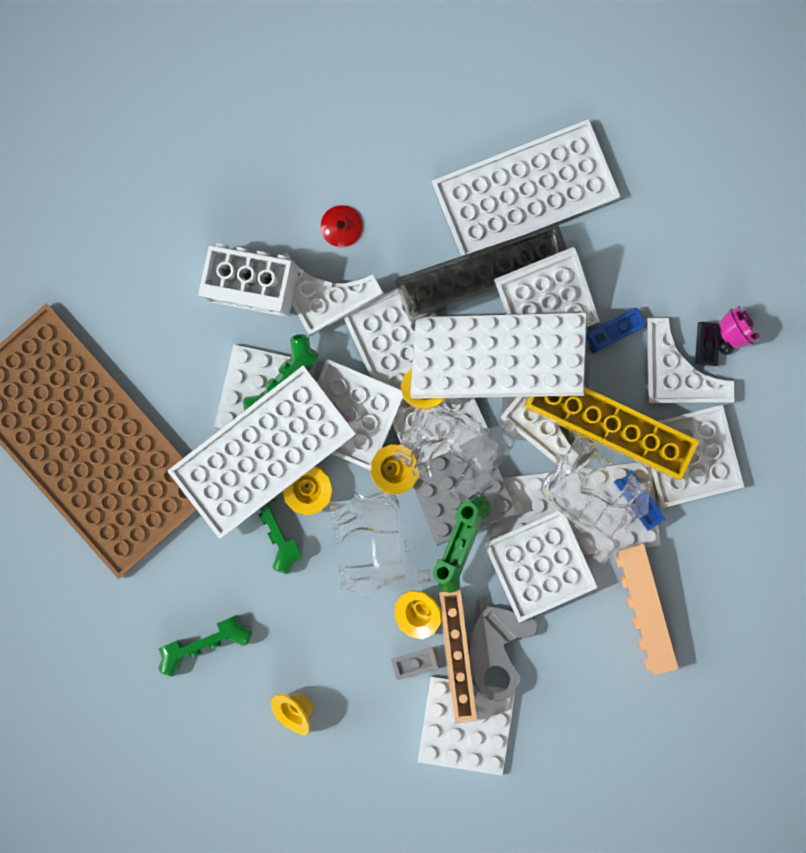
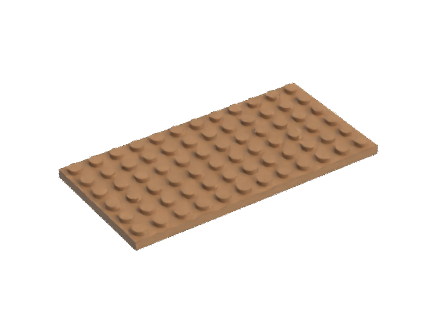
M47 303L0 343V445L112 573L120 579L197 511L168 473V470L181 461L183 456Z

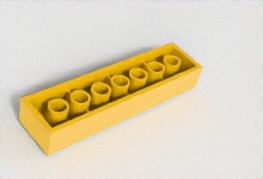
M584 387V396L527 397L522 408L676 481L682 480L699 443L698 440L586 387Z

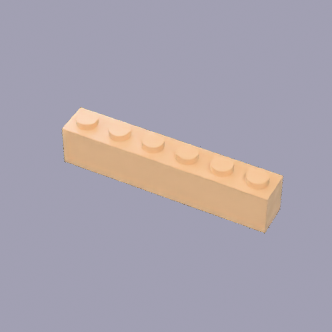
M638 543L617 549L618 555H615V560L618 568L622 567L624 574L621 576L624 589L628 588L630 595L626 599L629 609H633L635 617H632L634 628L640 631L641 637L638 638V643L641 651L645 650L647 658L643 659L647 671H651L653 676L676 670L678 665L645 546L643 543Z
M461 590L453 593L439 592L438 598L442 611V631L454 724L476 722L477 717Z

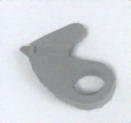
M484 598L479 599L480 615L470 640V669L480 695L490 701H502L510 697L518 686V673L505 651L504 644L518 637H533L537 630V624L532 618L518 622L514 612L496 607H488ZM491 667H501L509 675V685L502 692L490 691L484 684V674Z

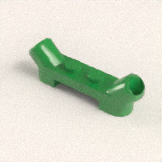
M298 334L291 337L292 357L288 362L282 363L278 370V375L275 379L271 378L268 381L263 394L248 396L243 399L244 411L302 366H305L308 371L311 369L319 353L310 348L308 336Z
M475 496L470 502H464L460 505L454 518L457 520L442 560L438 559L436 562L433 577L438 582L439 588L444 592L453 593L459 589L460 575L481 523L491 511L490 503L482 497Z
M274 497L260 508L261 513L258 515L263 525L267 524L271 531L267 534L272 544L277 543L279 548L272 567L275 571L287 575L291 572L294 562L303 559V556L295 539L286 542L269 506V504L276 501Z
M235 615L216 623L219 632L185 647L181 646L179 640L160 647L158 650L162 660L158 667L159 672L170 677L176 676L184 656L189 655L192 658L201 654L200 649L208 646L210 650L222 645L220 641L223 639L246 646L252 635V630L241 625L238 616Z

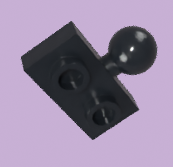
M698 322L695 365L718 366L719 351L724 355H730L735 350L724 339L719 341V324Z

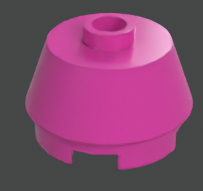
M740 305L734 309L730 308L719 322L722 330L720 332L726 343L729 342L734 348L753 345L754 341L760 338L758 332L755 334L753 332L755 324L746 311L741 313Z

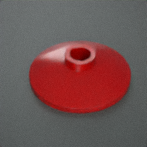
M345 205L334 206L327 210L320 224L322 236L329 244L335 247H348L354 244L359 239L363 228L360 215L353 208ZM341 221L345 223V227L342 229L337 227V224Z

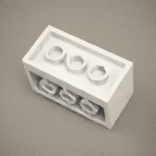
M216 243V247H208L198 296L211 303L290 317L300 267L287 256L278 255L277 258H274L266 252L257 251V254H254L245 248L237 247L236 250H233L227 245Z

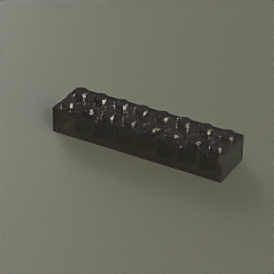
M557 223L398 277L395 283L409 322L496 293L498 290L494 279L567 250Z

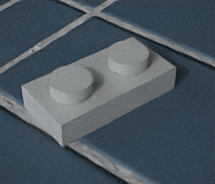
M432 647L391 659L397 680L438 668Z

